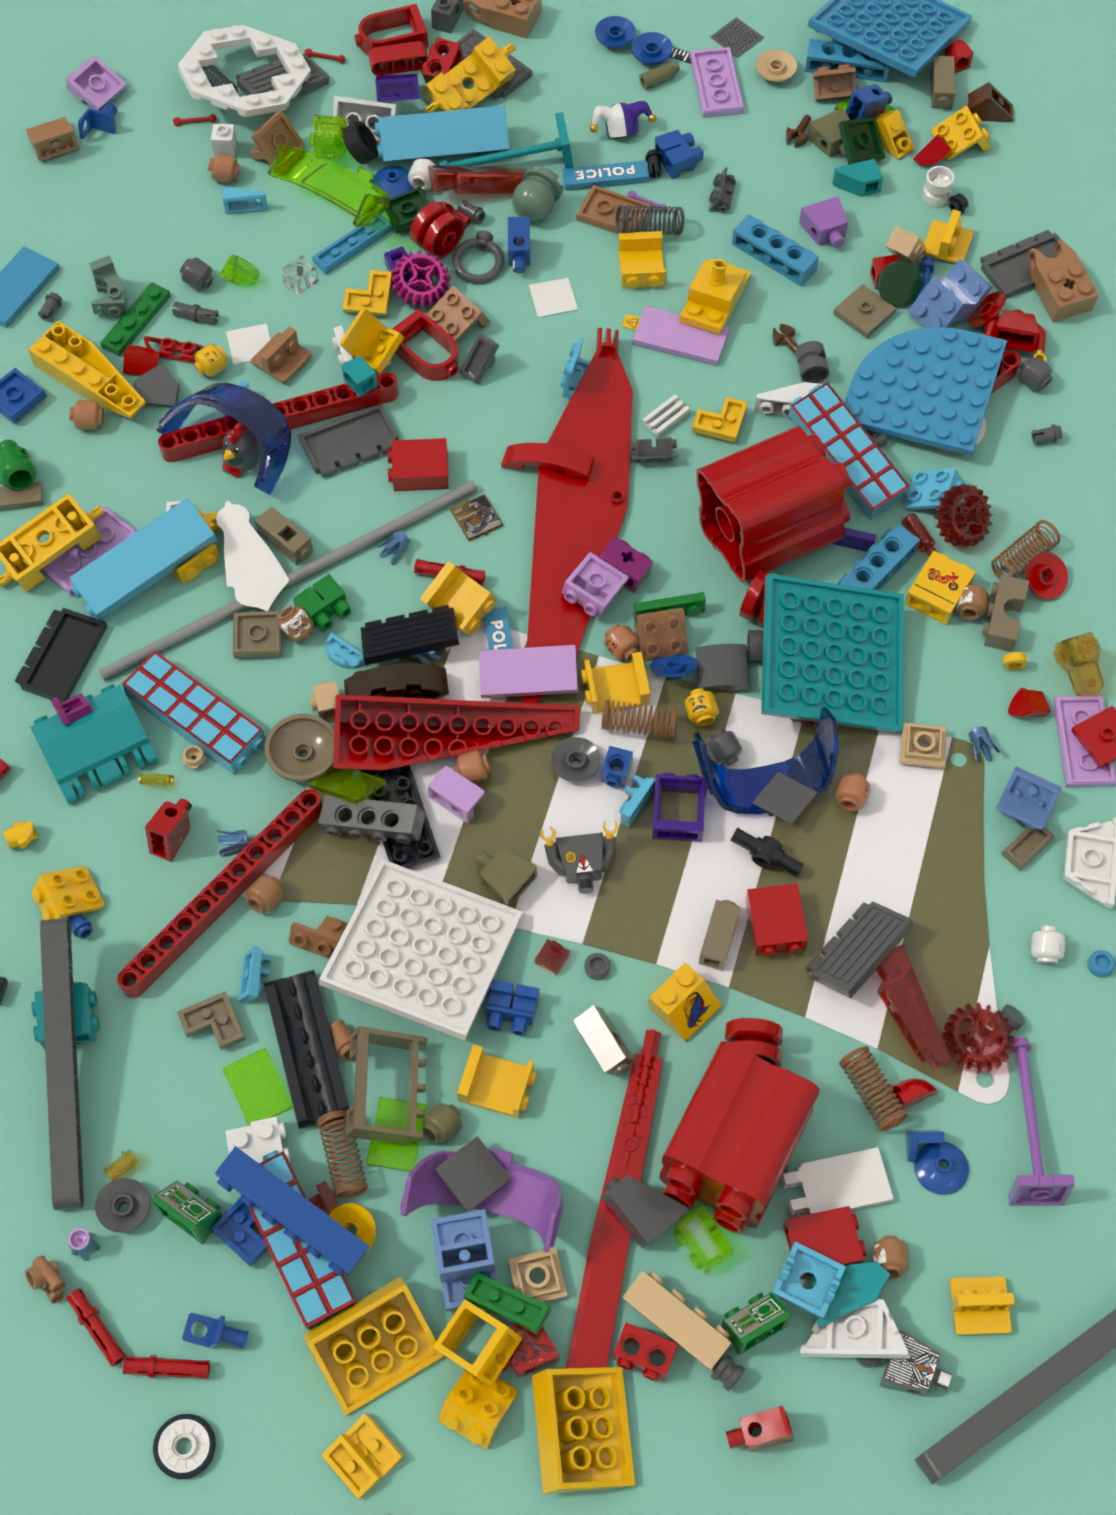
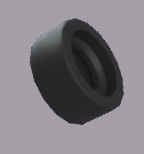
M355 121L343 129L342 137L344 144L357 162L367 164L378 157V143L371 130L363 122Z

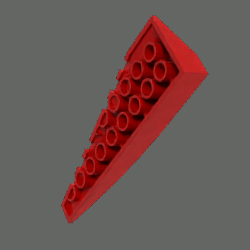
M336 694L333 711V769L384 771L457 756L474 750L481 751L578 731L580 728V706Z

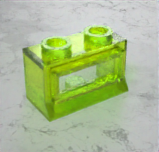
M704 1205L675 1223L674 1229L676 1231L674 1236L682 1247L686 1245L691 1253L689 1259L697 1270L701 1269L704 1274H707L732 1258L734 1250Z

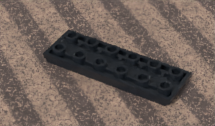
M410 765L384 771L359 770L369 800L418 805L425 812ZM426 814L419 842L410 841L409 844H404L390 838L382 841L388 861L407 869L441 858ZM398 819L393 821L391 827L398 823Z
M315 970L264 983L299 1129L317 1125L319 1117L329 1112L347 1111L349 1104ZM346 1116L336 1117V1118L330 1119V1120H328V1121L335 1120V1119L342 1118V1117H346Z

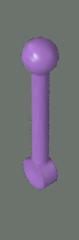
M635 191L628 192V197L652 204V206L667 207L665 204L660 205L638 196Z

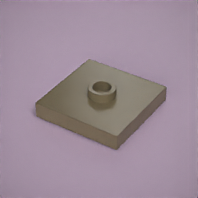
M862 284L834 309L833 314L865 338H868L895 314L896 308Z
M281 611L233 613V657L282 656V630L278 625Z

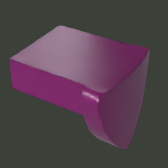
M82 693L62 703L59 702L57 697L50 700L64 726H68L72 722L93 712Z

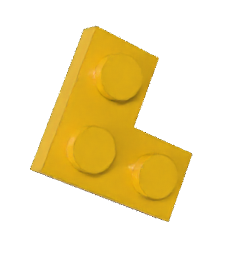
M370 270L367 290L345 288L343 311L359 313L362 308H365L373 315L387 317L392 284L391 277H393L392 272Z
M726 397L720 414L698 409L692 426V432L735 443L748 402Z

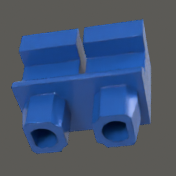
M675 130L655 137L654 149L661 153L662 160L660 162L664 165L672 179L679 177L680 172L688 168L690 171H694L695 163L703 160L704 152L701 147L690 148L695 144L691 132L681 135L679 130Z
M492 980L486 1004L488 1030L501 1031L504 1020L513 1022L512 1034L525 1036L529 1025H533L540 998L539 988L516 984L514 992V983Z

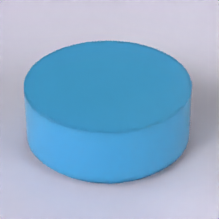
M1095 951L1088 960V969L1096 977H1107L1115 968V959L1107 951Z

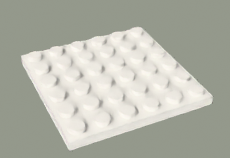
M381 859L319 979V985L465 1041L518 927L523 912Z

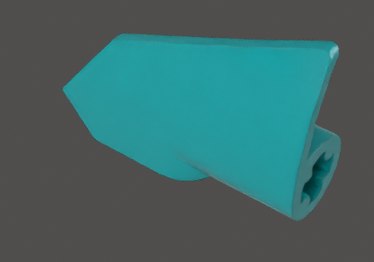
M878 1262L847 1265L824 1318L820 1319L817 1317L818 1326L821 1328L875 1302L890 1277V1273ZM811 1274L812 1286L814 1288L816 1285V1278L813 1274Z

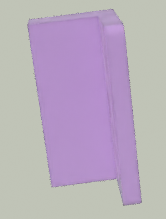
M445 766L428 785L429 798L467 824L474 817L473 808L485 794L483 789L448 766Z

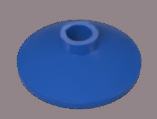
M621 16L606 17L599 21L595 28L597 40L601 44L612 48L628 45L633 41L636 34L634 24L629 19Z
M647 32L634 39L632 53L637 60L643 63L658 64L666 61L671 56L672 43L668 37L661 33Z
M388 166L380 169L372 179L374 192L379 197L388 200L413 190L412 185L408 181L409 171L400 166Z
M683 654L659 657L650 663L652 673L668 677L669 680H679L682 676L690 674L698 668V661L694 657Z
M948 1142L925 1145L917 1154L914 1164L915 1174L920 1184L928 1191L939 1195L952 1194L958 1191L965 1184L969 1173L968 1162L963 1152ZM944 1161L947 1163L948 1168L941 1169L938 1163Z

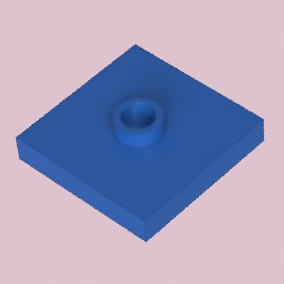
M16 368L0 379V413L13 424L47 396L42 388Z

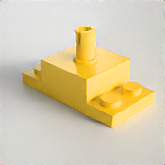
M711 258L710 261L704 260L689 287L688 300L679 315V322L720 335L751 277V271L727 264L722 259L715 260Z

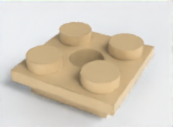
M903 722L899 763L944 769L947 727ZM925 740L930 746L921 747L918 741Z
M556 1247L550 1248L549 1253L542 1250L508 1259L515 1290L542 1303L568 1297ZM535 1270H540L544 1272L546 1278L542 1283L536 1284L530 1280V1274Z

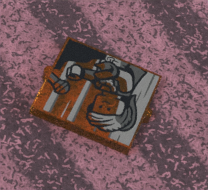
M485 494L472 500L467 499L465 503L451 508L453 516L468 541L482 535L487 536L489 532L503 527V523Z

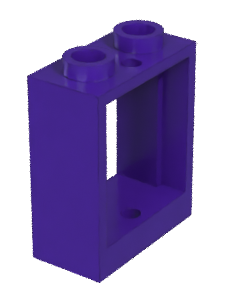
M418 73L376 76L377 102L419 99Z
M673 773L656 774L652 839L702 842L706 777H700L695 774L687 776H677ZM661 791L698 793L697 822L660 820Z

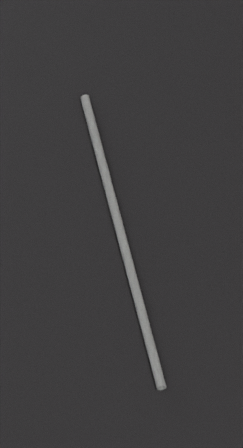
M470 481L287 574L289 582L283 589L395 533L397 530H401L476 492L475 483ZM236 600L99 671L103 679L107 680L146 660L154 651L160 653L232 616L233 613H238L250 606H244Z

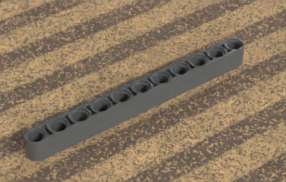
M69 918L41 920L40 941L51 1191L54 1210L82 1208L84 1205L72 939Z
M1116 1309L918 1456L915 1461L931 1484L936 1483L1115 1348Z

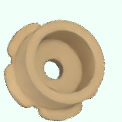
M197 745L188 746L183 752V764L188 765L191 769L198 768L199 765H203L206 761L205 751Z

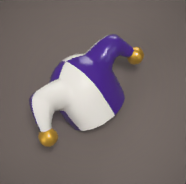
M638 101L631 104L621 102L611 107L598 105L593 111L590 131L596 133L598 131L597 124L602 119L605 121L608 137L632 135L639 132L638 117L644 113L650 123L655 122L657 117L652 113L646 101Z

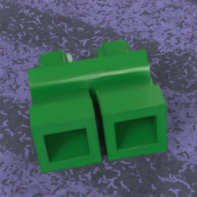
M330 574L312 585L313 589L308 587L293 597L295 607H303L314 621L313 628L317 626L324 632L333 625L332 615L336 613L341 619H344L351 614L345 592Z

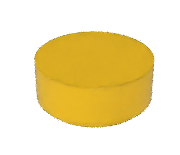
M1022 652L1008 653L1002 657L1003 667L1008 670L1022 669L1028 664L1027 655Z

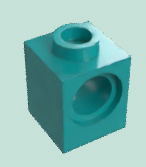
M360 355L353 360L347 361L342 366L344 381L359 398L378 386L376 372Z

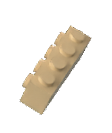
M642 1271L622 1298L712 1372L732 1346V1342L728 1340L731 1335L719 1325L715 1329L706 1322L709 1317L697 1307L693 1310L688 1308L684 1304L687 1299L675 1289L669 1292L662 1287L664 1281L651 1271L648 1275Z

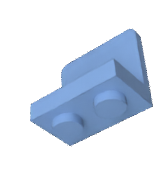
M1016 766L996 808L1005 817L1016 818L1024 822L1029 828L1042 830L1062 787Z

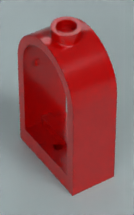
M417 4L370 14L361 20L358 26L359 34L354 35L357 47H361L366 55L375 47L414 41L424 42L426 47L429 48L428 32ZM410 24L413 31L412 33L382 40H374L367 37L377 31Z
M420 309L392 328V330L404 336L395 354L421 377L431 381H440L456 375L459 370L456 341ZM423 330L447 350L451 356L442 363H428L416 355L405 343Z

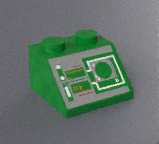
M175 1181L154 1195L151 1200L159 1212L202 1245L212 1233L210 1228L222 1217L218 1211L221 1207L210 1198L206 1200L198 1196L199 1191L188 1182L183 1185L179 1181Z
M771 1292L765 1296L759 1293L748 1300L749 1305L740 1310L739 1307H735L724 1315L726 1319L723 1320L721 1326L731 1335L729 1340L732 1342L738 1355L786 1328L791 1315Z

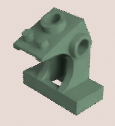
M110 255L89 263L97 291L107 290L105 296L91 302L94 315L98 314L99 317H103L104 314L112 316L125 314L127 312L126 292Z

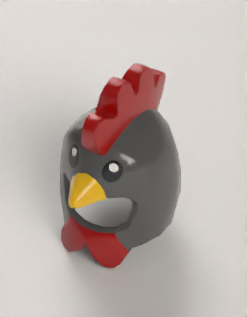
M244 418L241 423H237L234 429L230 430L223 438L222 469L224 472L230 471L231 475L235 478L240 477L243 472L254 468L259 458L258 439L253 432L256 420L253 418ZM242 458L243 462L241 465L236 466L230 464L227 460Z

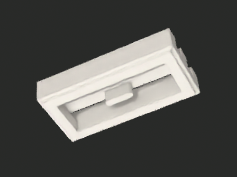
M673 395L643 418L642 424L655 436L659 437L688 415L691 408L688 405L685 406L682 400L679 401L678 396ZM680 409L678 413H676L673 417L667 420L670 417V415H672L674 412ZM666 421L664 424H662V425H661L660 427H658L657 429L655 428V427L658 426L661 422Z

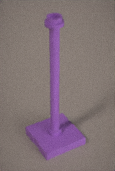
M1018 1037L1013 1039L1011 1050L1017 1053L1033 1175L1017 1176L1008 1195L1009 1205H1064L1075 1185L1073 1175L1044 1174L1027 1053L1031 1050V1043L1025 1037Z

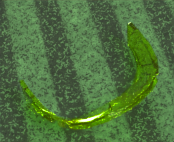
M286 144L279 145L268 171L270 176L305 188L355 217L353 225L356 227L371 226L390 206L389 203L393 198L385 190L372 183L374 174L366 169L359 167L355 173L326 157Z

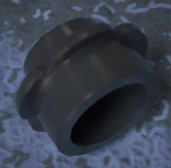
M961 193L949 198V208L951 211L957 210L963 214L964 210L969 206L966 197Z

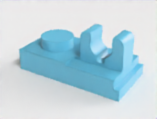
M634 775L632 782L638 788L626 786L625 793L631 799L629 801L625 800L619 810L622 825L628 828L631 826L653 793L655 779L652 777L650 779L647 777L643 779Z
M257 946L252 947L244 954L238 1002L248 1004L257 998L262 989L260 977H266L270 974L271 970L264 969L261 962L268 964L272 961V956L263 954V950H259Z

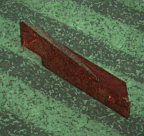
M428 165L432 191L440 192L454 189L456 194H513L514 189L522 182L523 175L527 170L526 168Z
M899 945L893 949L876 969V972L883 981L880 983L877 993L917 1059L921 1062L926 1061L933 1071L948 1063L951 1058L906 951L902 945Z

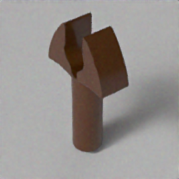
M804 115L796 129L787 127V145H789L791 139L796 137L798 138L795 141V148L804 145L808 141V135L803 133L811 121L809 115Z
M780 324L779 330L783 334H779L773 328L772 339L774 345L777 346L783 343L796 355V349L799 345L791 338L795 336V329L786 324Z

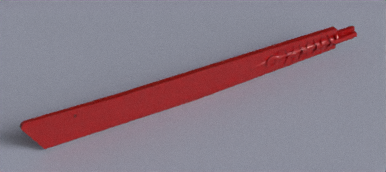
M654 1029L646 1030L641 1054L636 1053L601 1196L607 1192L604 1187L615 1177L622 1180L628 1175L641 1182L663 1063L662 1058L657 1057L661 1032H656ZM600 1198L590 1239L566 1369L605 1368L608 1365L631 1234L602 1198Z

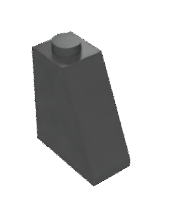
M628 1175L622 1180L615 1177L604 1187L607 1192L601 1196L642 1249L689 1211L685 1205Z

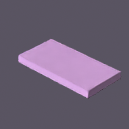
M730 47L690 51V61L703 118L744 113V104Z
M645 306L633 337V345L718 365L730 327L725 326L721 334L718 335L679 322L680 314Z
M107 507L103 509L105 514L93 521L103 538L85 551L77 543L40 570L71 597L75 593L71 589L73 582L69 577L137 532Z
M575 645L479 651L481 698L578 693Z
M1103 696L1054 697L1053 706L1065 787H1114L1116 785L1114 762L1100 769L1071 732L1072 727L1105 710Z

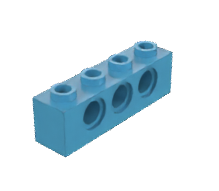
M810 39L805 72H817V68L830 67V70L838 69L839 65L851 64V68H856V79L887 82L889 67L885 63L872 59L858 50H853L843 43Z
M749 214L733 230V246L801 287L817 271L819 256Z
M897 524L892 530L888 529L883 534L881 541L877 545L873 544L869 548L867 556L863 560L858 559L852 571L848 575L844 574L838 581V584L881 590L917 552L920 539Z

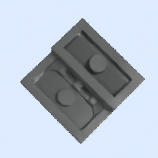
M715 644L696 647L698 688H703L705 691L724 688L727 693L750 688L746 644Z
M478 1136L435 1168V1171L467 1212H471L511 1180Z

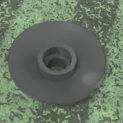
M571 737L556 745L552 752L551 763L555 773L562 779L569 782H583L593 777L598 771L600 753L591 741L581 737ZM574 761H578L580 765L575 766L571 763Z
M119 1178L109 1182L100 1191L95 1203V1211L100 1223L108 1230L118 1233L128 1232L140 1226L150 1210V1197L146 1188L140 1182L130 1178ZM123 1204H129L127 1211H120Z

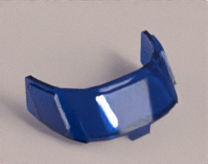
M226 382L212 384L175 404L159 421L156 431L161 434L178 430L193 408L201 404L215 408L245 425L255 435L260 449V465L254 487L269 495L277 484L287 462L292 437L291 429L287 426V420L269 400L243 386Z
M827 707L821 708L820 720L813 741L798 756L784 762L761 767L727 769L710 759L704 740L698 732L693 733L695 741H692L705 784L710 794L714 795L719 805L725 811L728 810L737 814L768 813L769 816H775L752 802L777 772L818 792L815 796L828 789L835 773L839 752L838 728L835 717Z

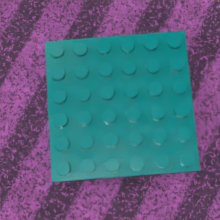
M768 573L765 576L761 714L892 733L902 732L904 594Z

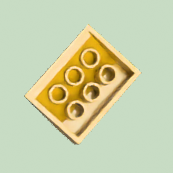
M401 1277L302 1334L345 1415L350 1414L444 1357L443 1354L433 1348L436 1340Z
M622 1367L546 1369L532 1375L543 1494L634 1486L635 1477Z

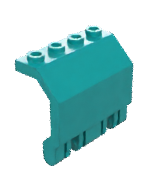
M114 684L101 689V694L92 697V695L85 696L93 712L72 722L68 726H64L56 714L50 718L47 716L40 717L33 721L34 725L30 727L68 805L78 800L70 781H73L81 798L86 796V791L78 778L88 774L91 780L90 783L93 789L96 791L101 789L93 770L96 771L103 787L123 779L124 777L115 761L116 759H118L126 777L132 774L124 756L133 753L138 767L141 770L146 768L138 751L139 748L149 766L159 762L121 685L116 687Z

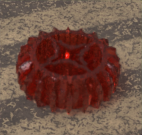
M967 484L952 486L949 490L943 492L944 497L938 499L940 506L935 507L938 511V515L934 517L938 519V524L935 527L941 529L939 535L944 537V542L951 543V546L968 548V546L978 545V542L984 540V535L990 533L987 527L992 525L989 521L990 517L993 516L989 512L992 505L987 504L989 497L983 495V490L977 489V486Z
M980 1002L976 1003L974 1009L968 1003L965 1005L964 1010L959 1007L956 1009L955 1014H950L948 1017L949 1022L945 1023L943 1027L947 1032H944L942 1035V1039L947 1041L944 1044V1049L952 1050L948 1055L949 1059L957 1057V1066H960L963 1062L966 1064V1072L970 1071L971 1067H975L977 1074L981 1073L982 1068L987 1073L992 1071V1067L999 1069L1002 1065L1001 1061L1007 1062L1009 1059L1008 1054L1012 1053L1014 1049L1010 1044L1015 1041L1014 1036L1009 1035L1012 1033L1013 1027L1005 1026L1008 1017L1000 1019V1010L992 1013L990 1005L982 1009ZM974 1021L971 1029L958 1031L962 1024ZM985 1024L992 1028V1030H989ZM976 1032H977V1035L980 1036V1039H981V1038L983 1039L980 1044H979V1041L976 1040L977 1037L974 1038V1035L976 1034ZM963 1045L968 1046L972 1052L968 1051ZM998 1045V1049L995 1052L983 1055L985 1047Z

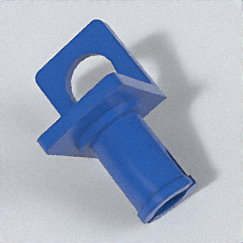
M108 102L101 111L88 108L78 121L80 139H84L92 128L115 134L114 115L117 113V107L112 103L110 105ZM85 120H86V123H87V124H86V128H85V130H84V122H85Z
M190 1313L182 1340L211 1349L220 1342L244 1349L249 1331L226 1326L224 1322L225 1316L222 1315L218 1319ZM195 1322H203L206 1325L207 1333L204 1337L196 1338L192 1335L191 1327Z

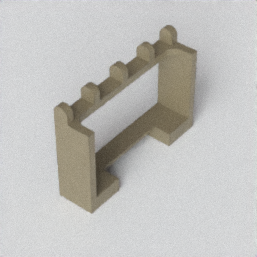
M359 1026L350 1035L349 1060L356 1061L354 1104L347 1110L346 1137L407 1145L412 1140H424L425 1134L416 1132V1118H423L425 1116V1110L417 1109V1092L423 1093L426 1091V1085L418 1083V1067L424 1068L427 1064L425 1059L418 1058L419 1045L427 1044L426 1037ZM369 1043L410 1050L407 1130L365 1124Z

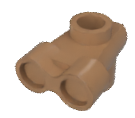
M44 1255L34 1259L33 1266L25 1270L26 1279L30 1287L36 1290L43 1286L51 1303H58L65 1296L62 1289L66 1284L59 1275V1268L54 1260L48 1262Z

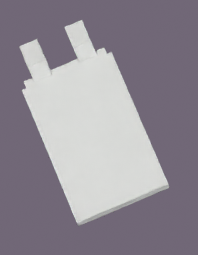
M878 1147L802 1163L797 1167L798 1171L785 1173L782 1175L783 1178H781L783 1190L802 1186L805 1197L790 1200L788 1208L791 1216L807 1212L813 1214L850 1206L852 1211L889 1203L894 1199Z

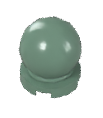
M530 166L525 171L522 182L514 189L512 195L515 213L520 217H530V222L541 221L547 217L553 209L554 202L561 197L564 191V186H560L557 181V174L543 166H539L538 169Z

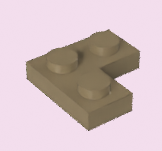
M226 991L177 1011L187 1038L212 1028L221 1050L246 1040Z

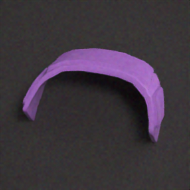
M491 1148L490 1153L511 1180L475 1207V1209H485L487 1212L525 1223L540 1235L544 1252L549 1253L550 1247L554 1248L563 1212V1200L558 1182L553 1177H549L535 1169L513 1163V1152ZM444 1150L435 1152L416 1164L406 1180L405 1191L400 1205V1215L407 1216L410 1212L425 1205L447 1203L462 1206L435 1171L436 1167L456 1152Z

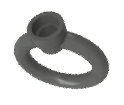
M478 231L476 238L464 241L454 251L452 257L453 268L463 280L471 283H485L493 280L501 272L504 265L503 253L493 242L494 237L490 232ZM473 247H477L482 251L490 250L495 256V265L485 274H471L461 265L463 253Z

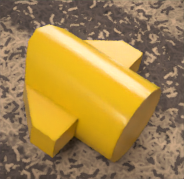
M31 820L25 823H13L12 828L3 831L10 849L18 846L22 849L27 847L31 841L39 838Z

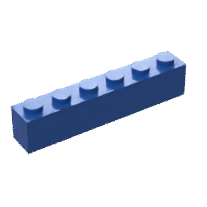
M235 1146L215 1172L216 1176L220 1178L217 1183L229 1193L232 1189L236 1190L241 1194L239 1200L252 1209L255 1205L263 1211L261 1217L273 1226L278 1222L286 1229L283 1233L294 1242H297L299 1239L308 1245L305 1250L315 1258L319 1259L322 1255L329 1260L328 1267L341 1276L345 1272L349 1276L368 1251L369 1246L238 1147Z

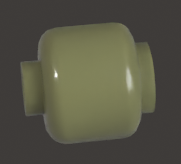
M438 1103L423 1117L422 1131L430 1141L446 1143L461 1129V1113L452 1104Z

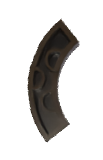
M434 663L383 665L364 671H356L352 676L344 680L345 695L441 699L449 694L446 668L436 666Z

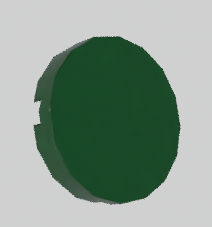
M894 261L886 265L881 271L878 291L880 296L888 303L896 306L907 305L919 295L918 293L922 287V278L919 270L913 264L905 261Z

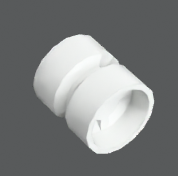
M934 166L927 172L922 199L930 207H942L949 201L954 181V174L949 168Z

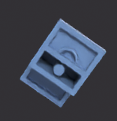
M959 259L946 277L933 276L908 312L925 328H950L954 322H967L993 286L967 262Z
M485 1209L430 1219L446 1312L457 1310L464 1300L463 1295L476 1272L497 1281Z

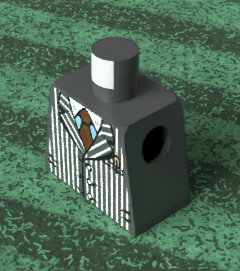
M900 1330L901 1337L910 1353V1359L889 1358L880 1386L918 1396H926L929 1393L931 1384L947 1390L952 1374L937 1368L941 1355Z

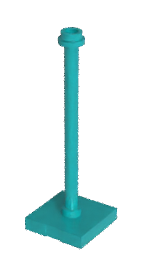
M555 113L559 138H555V141L449 163L444 159L443 162H439L441 173L448 176L450 175L449 171L556 149L557 152L562 151L565 169L574 168L564 113Z

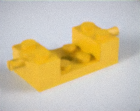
M489 36L474 47L471 55L445 75L440 73L428 82L423 91L424 96L431 103L424 108L426 113L474 108L512 79L516 69L507 56L516 50L513 43L510 42L501 49ZM470 80L474 87L467 89L463 86L462 82Z
M68 493L0 542V559L4 563L7 572L0 576L1 588L13 579L21 585L25 592H28L45 579L40 570L77 543L85 551L103 538L93 521L105 514L98 505L87 514ZM45 534L50 535L48 541L44 543L39 542L41 536Z

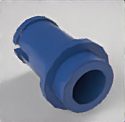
M82 914L68 916L74 936L83 939L92 933L91 922L86 921Z

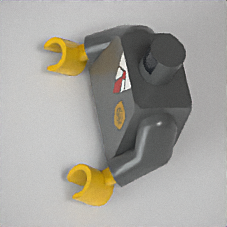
M606 820L603 822V831L606 833L604 837L603 832L555 838L556 831L550 826L552 835L549 838H545L543 829L540 830V837L546 841L544 847L548 864L559 876L565 877L566 883H578V890L581 894L593 892V881L602 879V872L609 869L615 857L616 837L614 833L618 828L616 821L615 828L611 831L605 828Z

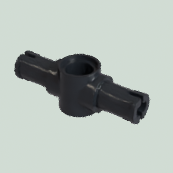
M737 827L730 840L750 851L749 854L752 855V861L764 869H771L772 867L776 869V867H779L797 877L804 863L785 854L782 844L771 836H763V838L758 836L756 838Z

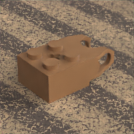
M464 0L463 7L466 13L479 22L489 24L490 28L527 39L542 12V0ZM468 4H472L473 6H475L476 8H478V10H477V11L472 10V9L468 6Z
M1063 240L1057 241V245L1054 247L1056 258H1048L1035 248L1030 249L1027 255L1031 278L1035 283L1034 288L1052 322L1092 311L1099 296L1076 252Z

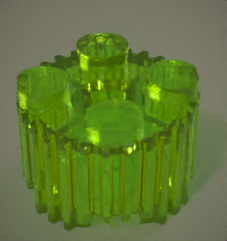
M314 115V133H310L309 144L313 146V158L340 160L341 155H345L346 146L342 137V131L347 127L346 118Z

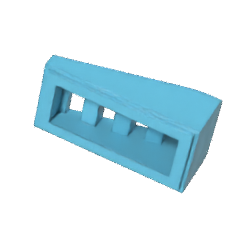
M231 187L222 188L226 213L268 210L265 191Z

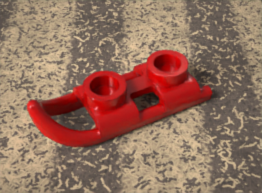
M144 336L146 348L154 350L150 346L149 341L161 344L158 352L160 358L194 364L196 363L194 359L196 351L204 348V346L190 341L179 342L171 338L162 339ZM178 351L181 352L180 356L173 355V352Z

